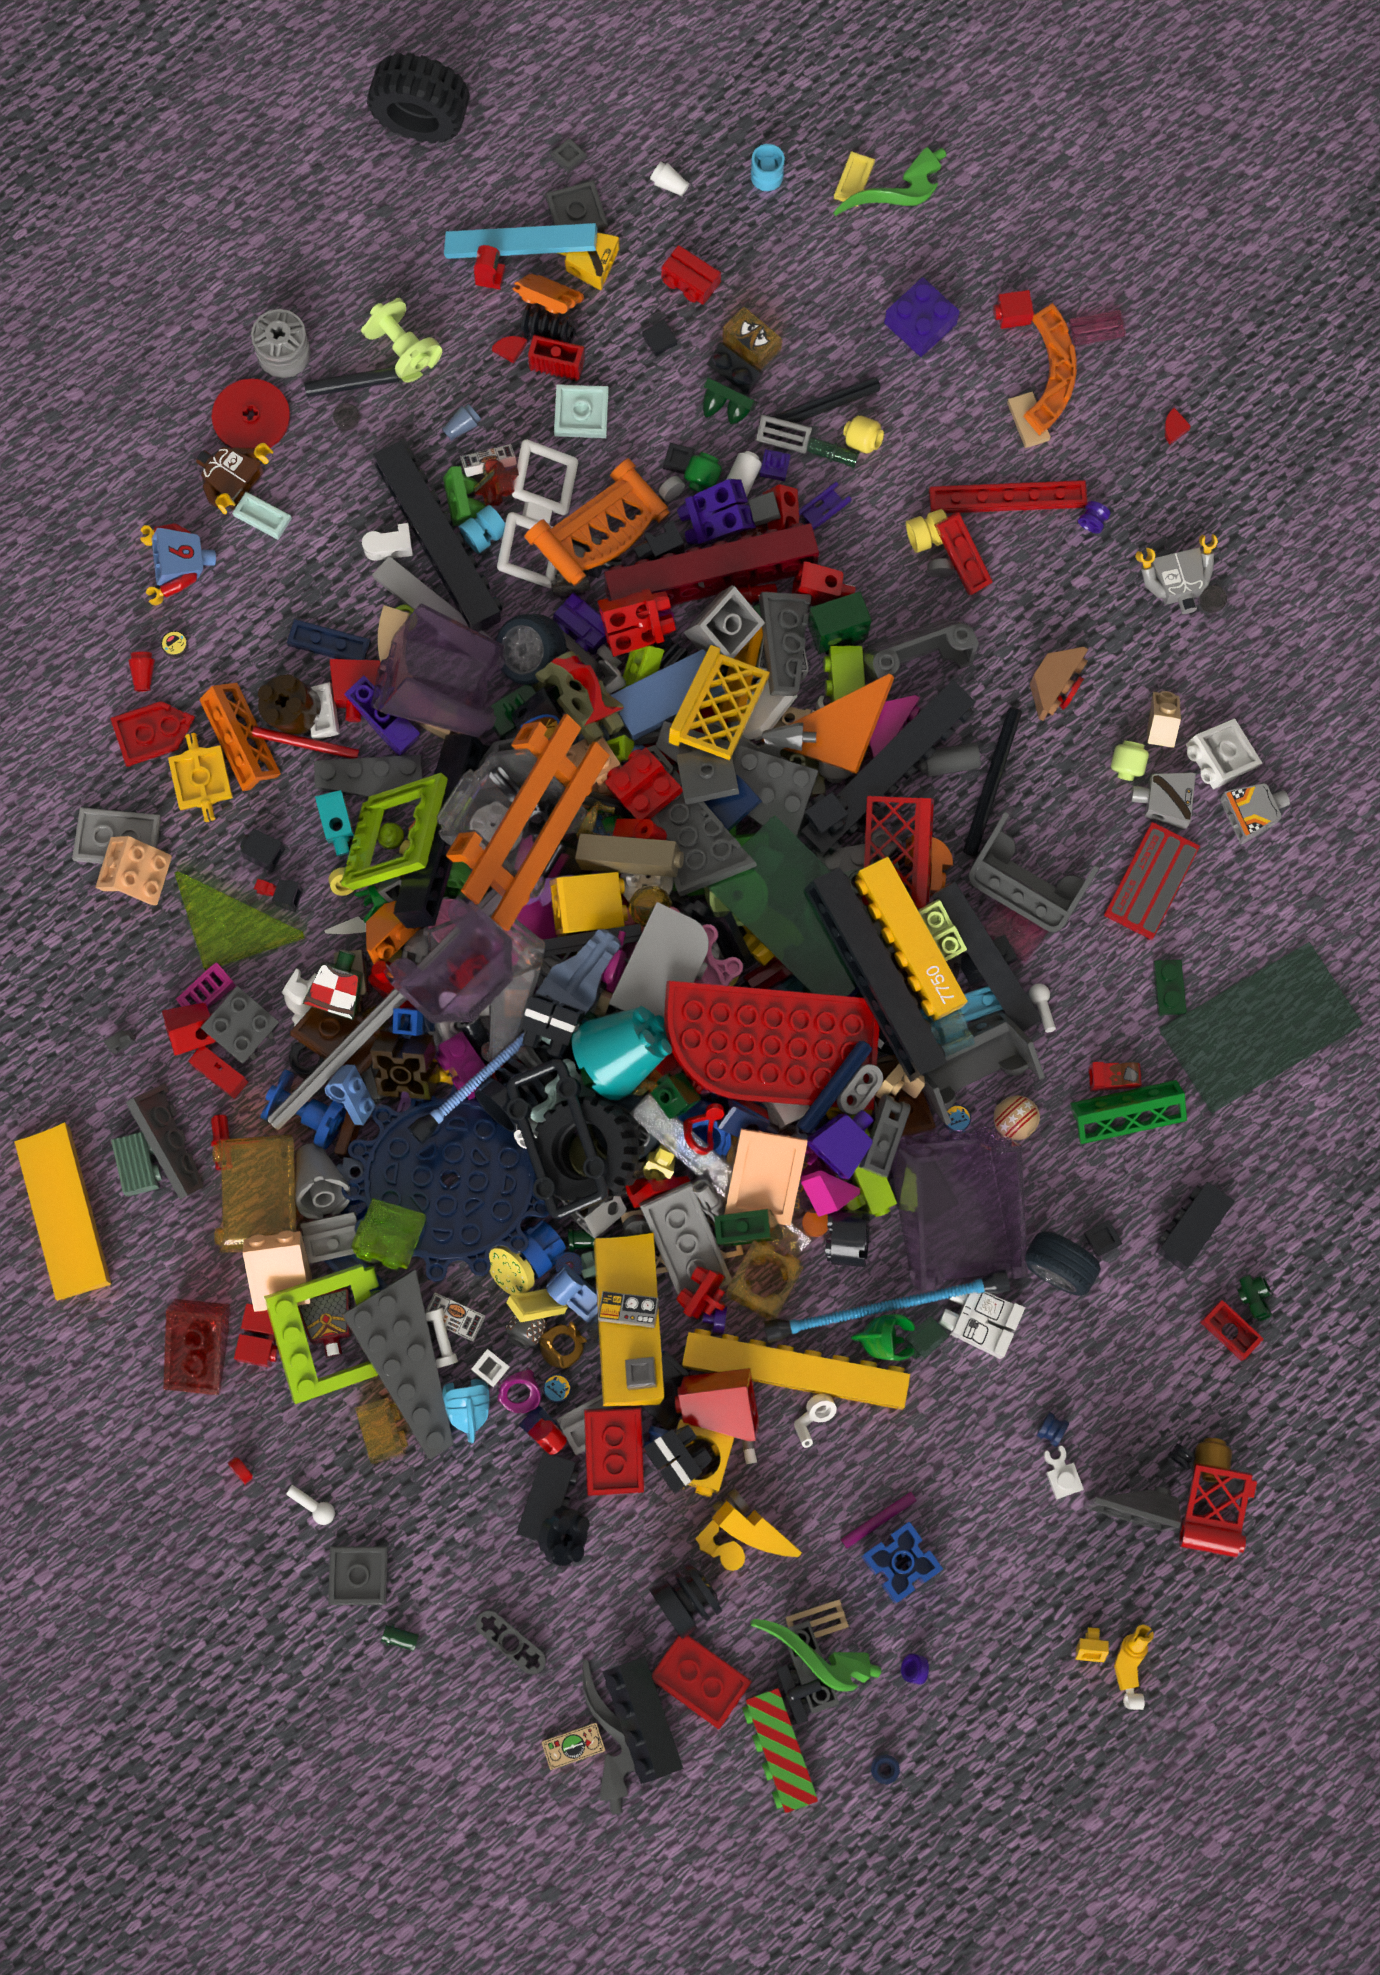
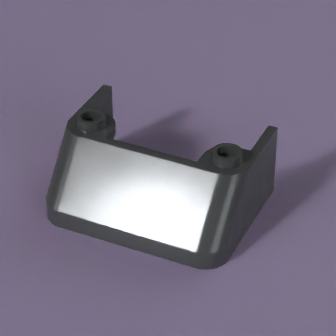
M1011 805L1004 812L971 868L969 880L978 890L1043 929L1057 932L1069 920L1104 863V860L1100 858L1086 880L1077 875H1068L1060 881L1057 888L1011 861L1016 851V843L1010 835L1003 832L1016 809Z
M995 1012L936 1040L944 1049L947 1062L938 1069L924 1075L925 1086L922 1091L931 1108L948 1125L951 1121L947 1110L957 1100L954 1091L1000 1069L1006 1074L1013 1076L1021 1075L1027 1069H1030L1040 1080L1045 1078L1033 1041L1005 1013Z

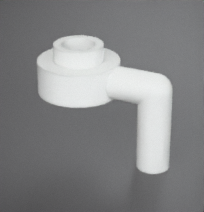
M822 1393L813 1396L807 1402V1412L794 1422L798 1437L805 1448L813 1444L806 1426L813 1421H828L836 1413L837 1408L834 1400L828 1394Z

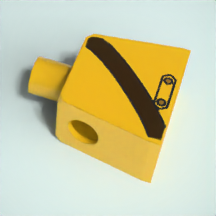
M597 233L596 251L564 252L558 254L566 256L565 267L568 273L602 290L619 251V237Z

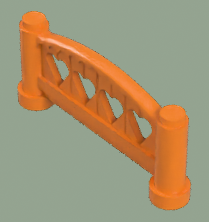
M630 458L624 460L611 472L610 477L615 483L554 527L551 528L542 519L524 535L529 544H535L567 582L572 583L574 586L585 578L586 574L583 571L615 559L628 550L643 535L652 520L661 523L670 514L667 510V505L635 470L636 465ZM623 502L638 508L641 511V515H635L634 520L628 519ZM606 514L621 520L624 523V527H619L617 532H612L609 529ZM589 527L604 532L608 539L601 540L600 545L594 544ZM572 539L589 546L590 552H585L582 558L576 556Z

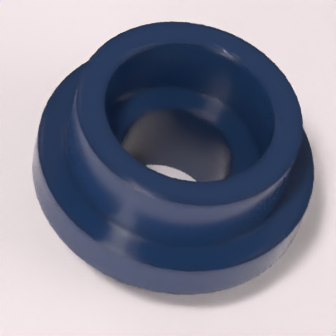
M883 1754L873 1760L871 1774L877 1782L891 1784L899 1776L900 1766L893 1756ZM886 1763L890 1766L891 1770L888 1775L881 1774L880 1766Z

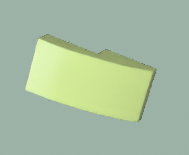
M939 899L918 910L945 961L967 950L955 925L952 924Z

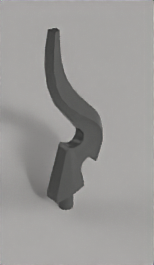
M719 721L706 725L711 734L723 731ZM795 723L763 731L762 737L765 743L761 746L755 745L743 735L737 745L787 760L781 756V749L791 748L802 751L803 742L816 743L817 732L803 731L804 723ZM727 736L720 738L729 742Z
M585 1660L582 1667V1681L586 1703L593 1717L622 1748L621 1754L618 1756L610 1754L605 1756L600 1799L601 1801L609 1800L611 1814L623 1813L621 1798L629 1796L624 1782V1775L629 1771L635 1772L634 1763L629 1748L625 1743V1736L619 1719L606 1706L597 1693L591 1677L589 1662Z

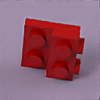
M646 747L643 750H634L628 756V762L621 768L614 767L607 774V780L604 781L609 791L635 819L653 818L683 792L682 787Z

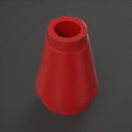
M133 652L128 662L134 691H151L150 686L155 659H152L151 652Z

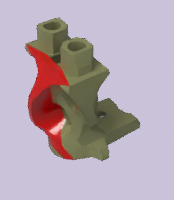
M574 651L562 654L535 674L539 682L533 685L534 690L537 692L543 687L547 690L557 686L560 697L556 701L565 713L581 727L578 735L582 734L589 744L597 742L604 736L600 728L602 724H604L610 735L619 732L624 727L623 720L619 715L624 708L623 704L606 691L603 682L597 678L591 665L583 664L579 654L576 655ZM575 681L579 683L581 690H574L570 687L569 682Z

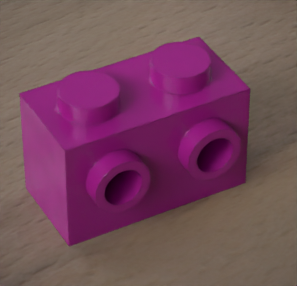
M462 1031L438 1045L439 1056L437 1059L441 1067L445 1071L449 1070L453 1076L452 1082L457 1090H460L461 1087L463 1088L465 1083H468L469 1080L471 1081V1078L476 1076L477 1073L479 1074V1071L485 1067V1064ZM474 1091L468 1094L467 1099L471 1100L475 1097Z

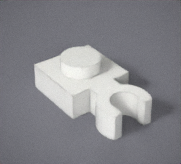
M1063 1446L1057 1447L1060 1456L1056 1460L1051 1458L1049 1451L1044 1452L1045 1461L1053 1467V1470L1046 1472L1056 1500L1084 1490L1074 1463L1065 1464L1066 1450Z

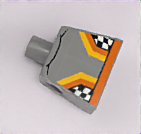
M1265 783L1224 792L1220 798L1240 845L1277 824L1281 819L1279 809L1290 805L1289 797L1284 790L1271 794L1268 785Z

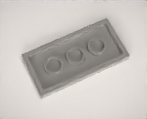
M690 1181L639 1204L651 1233H654V1241L677 1295L684 1288H688L693 1293H696L700 1285L691 1279V1275L698 1266L720 1272L726 1276L719 1288L733 1282L699 1199L692 1190L694 1187Z

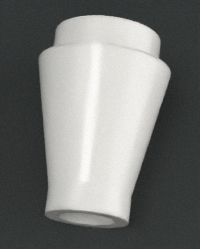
M660 162L650 178L655 182V186L676 193L681 197L690 185L669 163L664 164Z

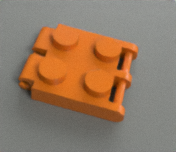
M530 273L514 283L517 286L513 290L522 296L521 299L523 301L541 304L551 313H566L569 308L575 307L577 303H581L584 300V295L581 292L541 275L537 276Z

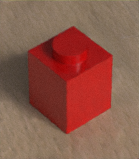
M1029 290L999 294L997 304L993 305L994 319L999 320L1001 329L1031 325L1034 311Z

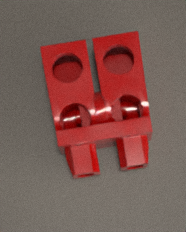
M648 588L624 598L608 601V598L597 601L607 644L613 657L652 645L655 642L657 644L664 642L663 635L676 630L671 614L658 616L659 611L671 608L666 591L652 594Z

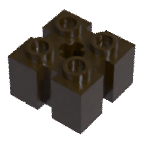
M381 1031L370 1050L373 1069H379L375 1076L378 1095L399 1097L401 1092H409V1098L431 1100L440 1082L438 1062H433L436 1055L434 1035H411L410 1039H405L402 1034Z

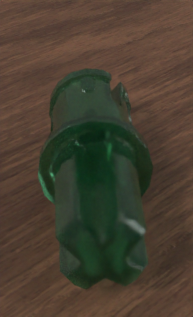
M814 437L810 438L807 445L808 452L830 459L829 462H839L852 468L855 467L859 452L838 446L837 442L834 445Z

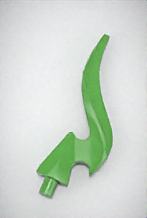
M928 147L923 149L902 177L903 180L909 182L910 188H871L859 191L842 202L833 214L837 216L847 209L866 203H888L903 206H915L924 203L931 197L938 186V183L931 184L927 180V175L940 170L942 166L939 161L946 157L945 150L940 148L932 153Z
M753 1619L750 1622L751 1626L764 1630L786 1643L801 1657L823 1683L835 1690L846 1692L855 1690L858 1686L852 1682L850 1676L865 1683L870 1676L878 1678L881 1674V1667L870 1663L868 1653L834 1652L828 1657L831 1665H829L788 1628L767 1620Z

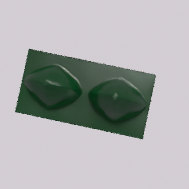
M707 378L704 385L707 388L703 398V412L706 418L717 413L726 403L727 399H729L727 416L730 424L742 421L749 414L750 410L754 411L757 406V401L710 378Z

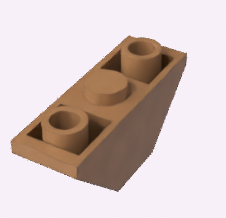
M1080 647L1048 653L1034 673L1030 682V688L1040 720L1044 721L1048 713L1053 716L1061 704L1058 700L1061 693L1067 695L1075 682L1071 679L1075 672L1080 675L1088 660L1084 659L1088 651L1087 648Z

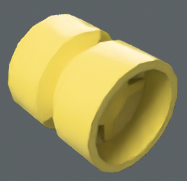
M942 509L928 513L926 519L919 516L906 521L907 535L916 553L930 549L932 543L936 546L943 544L934 524L947 517Z

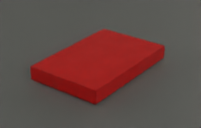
M641 1407L584 1409L587 1495L644 1493Z
M679 1635L651 1674L654 1683L717 1729L721 1728L752 1683L750 1679L692 1637L687 1636L682 1640Z

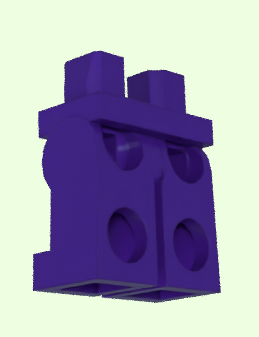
M727 479L694 496L685 498L686 503L677 508L679 518L682 521H692L693 528L685 531L686 541L690 545L713 544L731 535L756 528L750 506L742 505L747 503L748 500L741 479Z

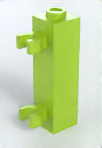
M847 1114V1115H848L851 1119H853L857 1114ZM866 1129L864 1132L870 1136L868 1129ZM858 1165L850 1178L853 1185L860 1188V1194L843 1206L844 1210H856L863 1207L864 1211H869L875 1217L889 1213L891 1211L890 1207L896 1205L897 1202L887 1177L878 1176L860 1168Z

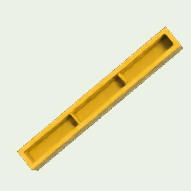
M695 1329L694 1333L688 1332L682 1367L685 1369L716 1373L750 1368L753 1382L816 1394L824 1393L832 1397L900 1410L905 1408L910 1374L904 1373L905 1369L902 1367L888 1366L886 1370L876 1368L877 1363L860 1360V1364L849 1363L848 1357L833 1355L832 1359L821 1357L822 1353L818 1351L805 1350V1354L793 1352L794 1347L778 1344L776 1349L766 1347V1342L750 1339L749 1343L738 1341L739 1337L729 1334H722V1338L711 1336V1332L707 1330Z

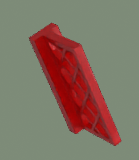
M867 796L864 868L870 866L871 860L878 854L883 859L886 858L882 850L894 841L903 853L892 864L894 866L905 855L913 862V870L905 877L895 866L894 868L902 879L901 881L905 882L912 890L911 899L915 906H917L916 908H923L929 904L934 799ZM873 802H884L892 811L879 821L873 814ZM889 802L899 804L894 808ZM905 803H916L915 816L906 822L897 810ZM893 814L904 824L894 835L883 825ZM874 819L877 825L872 828V821ZM913 821H915V830L910 826ZM879 827L890 837L880 848L872 841V833ZM906 828L914 835V843L907 849L896 839ZM871 846L876 850L872 855ZM912 848H914L913 857L909 854ZM911 875L912 884L907 880ZM864 895L862 898L863 905H870Z

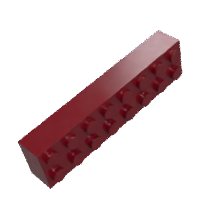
M796 523L791 525L789 529L780 531L778 529H771L764 532L763 535L755 537L745 535L737 541L729 543L720 541L708 548L694 547L687 550L686 553L678 555L669 553L657 560L650 561L644 559L627 567L622 565L614 566L604 572L605 592L608 601L627 597L633 593L642 592L641 590L648 588L652 594L666 591L670 605L673 606L716 596L730 586H735L736 588L748 587V584L758 586L795 577L804 561L818 565L819 550L811 523L806 525ZM703 582L704 588L700 587L698 583Z

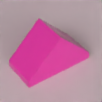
M821 1170L801 1177V1184L818 1217L838 1211L860 1194V1188Z

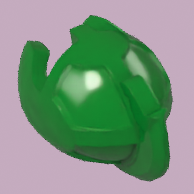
M900 1314L883 1315L872 1319L862 1333H856L850 1339L862 1343L865 1351L874 1358L900 1361L911 1357L914 1354V1349H903L895 1354L896 1344H903L904 1338L896 1337L894 1325H899L905 1331H914L915 1325L910 1319Z

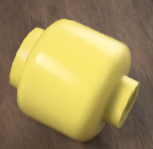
M856 416L852 421L846 423L843 435L846 436L845 439L848 447L863 453H871L881 446L884 431L881 430V425L878 421L865 416Z

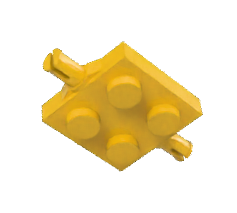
M191 733V736L187 734L185 738L189 750L181 755L168 757L178 806L180 810L200 807L202 808L204 822H210L209 817L211 821H214L215 816L212 805L219 801L233 798L221 745L210 748L199 747L197 734Z

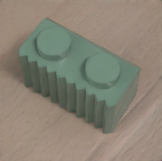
M140 1132L111 1140L123 1194L129 1197L160 1189L158 1181L162 1180L159 1164L154 1165L152 1157L154 1152L146 1141L144 1134Z

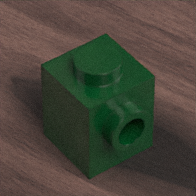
M683 1072L673 1076L671 1073H667L656 1082L658 1086L650 1092L669 1120L685 1114L702 1099Z

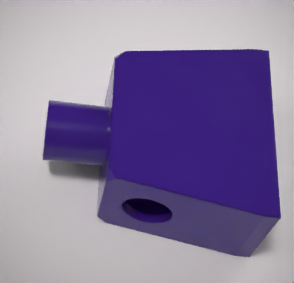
M860 1110L853 1119L847 1114H838L806 1138L808 1140L807 1145L840 1178L849 1179L873 1143V1140L864 1132L873 1122V1119L864 1110Z

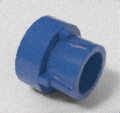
M542 1220L533 1227H528L522 1231L528 1238L529 1244L528 1248L519 1255L523 1261L525 1259L529 1261L534 1272V1278L539 1279L556 1264L555 1261L566 1250V1246L557 1232L547 1222Z

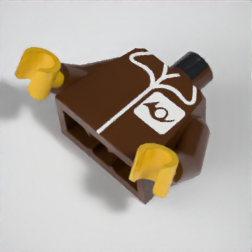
M265 443L259 444L256 448L233 447L229 449L221 447L215 456L203 450L198 455L196 463L204 468L201 476L204 482L203 490L208 502L219 508L223 514L227 513L225 509L227 506L234 511L245 492L249 493L263 474L261 464L258 461L267 464L269 460L265 456L269 453L273 454L274 451Z

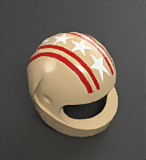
M1020 1095L1010 1096L995 1107L994 1125L998 1133L1009 1140L1026 1139L1039 1125V1110L1035 1103L1027 1097Z

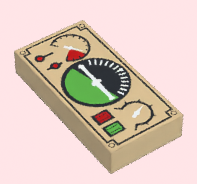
M597 1723L542 1741L550 1770L605 1751Z

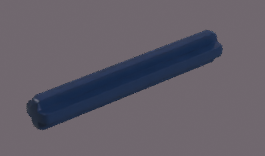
M863 1040L858 1041L799 1121L797 1127L805 1134L813 1132L871 1053L872 1047Z

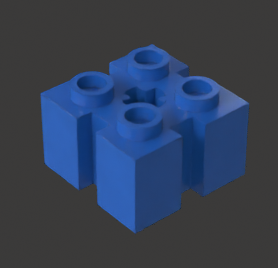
M910 1522L888 1536L892 1543L887 1547L880 1542L861 1556L874 1575L879 1572L882 1573L886 1581L881 1586L894 1604L916 1590L911 1584L915 1580L919 1579L923 1584L943 1570L930 1550L923 1554L917 1544L923 1540ZM897 1555H900L901 1558L905 1556L908 1559L905 1571L902 1568H896Z

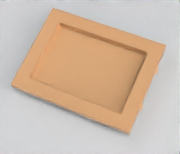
M741 1128L724 1215L770 1209L778 1224L790 1226L808 1140Z

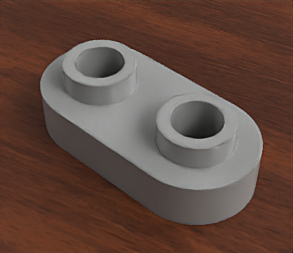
M860 1066L837 1098V1105L842 1112L858 1114L860 1110L865 1109L883 1083V1074L877 1066ZM865 1074L869 1075L868 1083H865L863 1081V1076ZM849 1095H851L853 1098V1103L851 1105H848L847 1103V1097Z

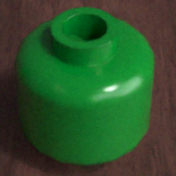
M700 452L699 455H693L684 473L685 480L690 483L689 488L701 492L716 485L722 472V467L718 464L719 459Z

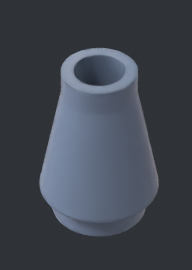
M469 404L464 407L461 405L442 430L452 441L456 437L477 427V423L481 421V418Z

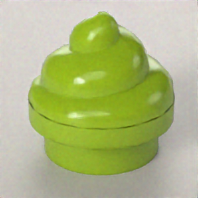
M385 823L380 827L377 839L382 847L396 849L403 843L404 832L396 823Z

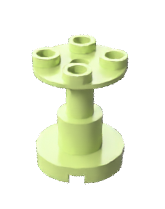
M396 298L385 305L379 303L374 306L370 311L372 316L362 327L361 332L368 339L379 338L385 333L394 342L393 350L400 357L395 366V372L404 382L408 383L423 376L420 371L425 367L429 366L432 369L439 361L443 351L436 339L429 337L419 341L413 332L406 333L398 323L406 312V304L401 298Z

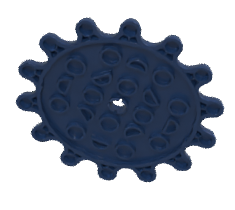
M454 1084L451 1093L445 1098H436L432 1096L431 1100L411 1098L410 1107L403 1112L393 1111L387 1105L377 1106L373 1110L372 1117L380 1128L378 1137L372 1141L357 1139L348 1146L349 1155L363 1163L364 1172L359 1178L347 1181L351 1196L348 1195L343 1186L341 1190L346 1199L360 1200L367 1205V1214L356 1223L354 1229L359 1238L368 1239L375 1235L386 1236L390 1245L385 1254V1262L389 1267L399 1268L410 1257L419 1256L426 1262L427 1277L435 1282L443 1280L446 1277L449 1265L457 1260L465 1261L469 1265L471 1272L476 1276L488 1274L491 1268L489 1254L493 1248L505 1246L513 1253L524 1252L528 1248L529 1242L526 1235L521 1231L522 1221L530 1216L544 1218L549 1215L544 1200L537 1198L533 1192V1185L537 1179L527 1149L521 1147L517 1143L514 1133L498 1124L475 1098L468 1100L466 1097L450 1113H447L446 1116L444 1115V1120L438 1124L434 1134L425 1143L421 1144L410 1133L407 1127L416 1119L430 1114L434 1109H439L444 1102H447V1099L455 1095V1092L458 1090ZM447 1174H454L458 1177L457 1182L447 1187L442 1182L443 1177Z

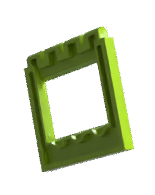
M438 773L370 796L368 801L362 803L358 817L359 822L355 828L353 844L350 847L346 862L347 866L341 881L342 886L356 890L426 868L445 794L447 777L442 773ZM421 798L420 803L415 807L413 815L416 822L409 830L407 838L410 841V845L404 851L403 857L370 867L385 809Z
M361 1264L263 1296L291 1397L295 1404L378 1376L370 1361L317 1378L297 1306L298 1302L351 1285L356 1305L380 1291L370 1292L371 1289L379 1286L373 1266L363 1268Z

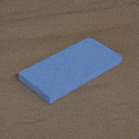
M704 649L611 695L623 704L624 708L619 715L633 740L662 727L664 721L669 723L674 721L706 655ZM721 685L710 689L713 698L725 694Z

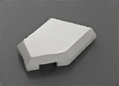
M767 680L742 735L748 740L755 739L757 741L762 739V732L773 729L797 698V695H770L769 681ZM740 721L728 722V726L731 728L740 724Z

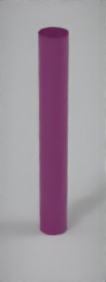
M911 1492L907 1493L840 1539L846 1549L915 1503L917 1501Z

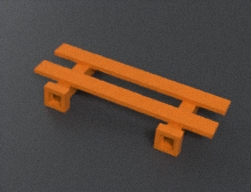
M568 714L563 715L549 740L544 736L548 728L541 722L523 724L511 746L517 752L528 751L537 761L484 850L479 846L483 838L476 832L459 833L446 854L452 862H464L472 869L470 876L461 889V892L472 902L479 904L489 886L503 897L491 919L505 931L510 930L522 907L528 903L533 888L583 801L591 793L595 780L610 756L597 742H592L577 768L566 757V754L580 732L581 727ZM554 776L566 789L515 877H513L502 867V864Z

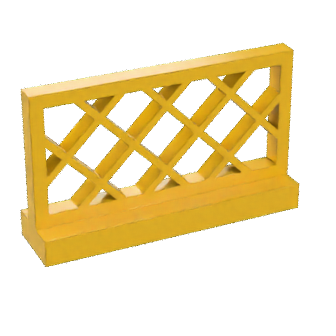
M710 645L670 727L669 743L679 747L682 742L730 760L766 685L770 672L720 654V648ZM722 664L733 668L735 674L723 677L720 672ZM753 675L761 678L758 684L748 687L744 677ZM739 679L743 689L730 692L726 683ZM721 685L725 694L713 698L710 689ZM747 695L750 703L738 708L734 698ZM729 700L733 709L720 713L716 704ZM712 706L716 715L703 719L700 709ZM737 715L740 724L728 729L724 719ZM719 721L723 731L710 734L706 725ZM702 727L705 734L704 737L698 739L688 735L690 730ZM727 736L730 742L728 750L716 746L714 740Z

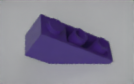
M365 676L361 677L344 693L375 732L398 756H402L419 740L420 732Z

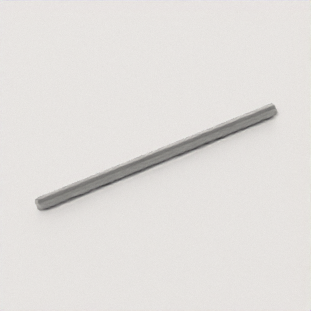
M492 889L268 1117V1122L275 1129H280L393 1014V1008H399L497 908L503 897Z

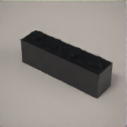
M645 1656L603 1671L605 1684L610 1692L615 1707V1714L623 1730L625 1743L629 1748L634 1769L640 1783L644 1784L684 1769Z

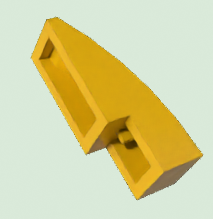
M726 1501L712 1517L723 1530L749 1546L781 1556L799 1557L802 1554L794 1544L755 1510L746 1518Z

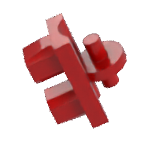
M700 1266L696 1267L691 1275V1279L698 1283L700 1287L696 1293H693L688 1288H684L676 1298L678 1303L685 1308L683 1313L689 1317L693 1316L699 1319L703 1311L708 1315H711L715 1307L723 1311L726 1305L720 1300L725 1291L719 1288L726 1276L717 1271L708 1270Z

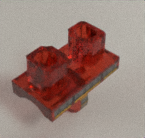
M489 459L484 463L483 473L485 477L474 487L475 495H483L485 506H499L503 503L502 496L511 495L515 491L513 480L519 476L518 468L505 471L503 463L496 459Z

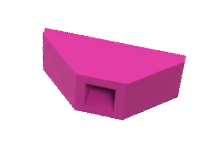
M913 695L885 702L867 747L871 760L906 726L908 721H911L920 712L921 708L918 707L920 697Z

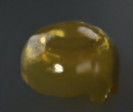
M644 886L637 889L629 902V914L632 920L645 927L657 902L670 908L672 900L667 891L658 886Z

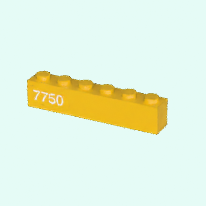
M889 857L860 870L855 877V886L861 896L865 895L869 902L868 909L873 919H878L883 928L881 933L887 944H892L896 952L894 953L896 962L901 968H905L909 976L907 980L911 989L914 992H918L921 997V1007L928 1017L931 1016L935 1022L962 1008L968 1001Z

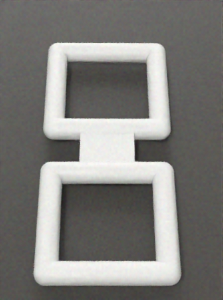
M527 439L522 441L512 496L525 501L522 515L510 512L507 515L497 563L499 571L547 588L554 586L557 569L549 560L546 576L508 562L516 525L531 529L542 519L550 524L552 512L560 515L568 514L578 467V459L576 457ZM530 452L567 465L560 503L523 490Z

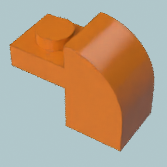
M914 835L906 839V849L914 843ZM932 837L930 895L945 887L946 873L942 872V870H947L953 866L950 850L942 841ZM912 848V849L909 851V854H910L912 857H913L914 848ZM905 855V866L913 867V862Z

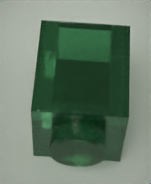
M930 1315L905 1338L904 1342L907 1345L904 1348H913L914 1354L911 1357L915 1360L919 1357L923 1362L950 1336Z

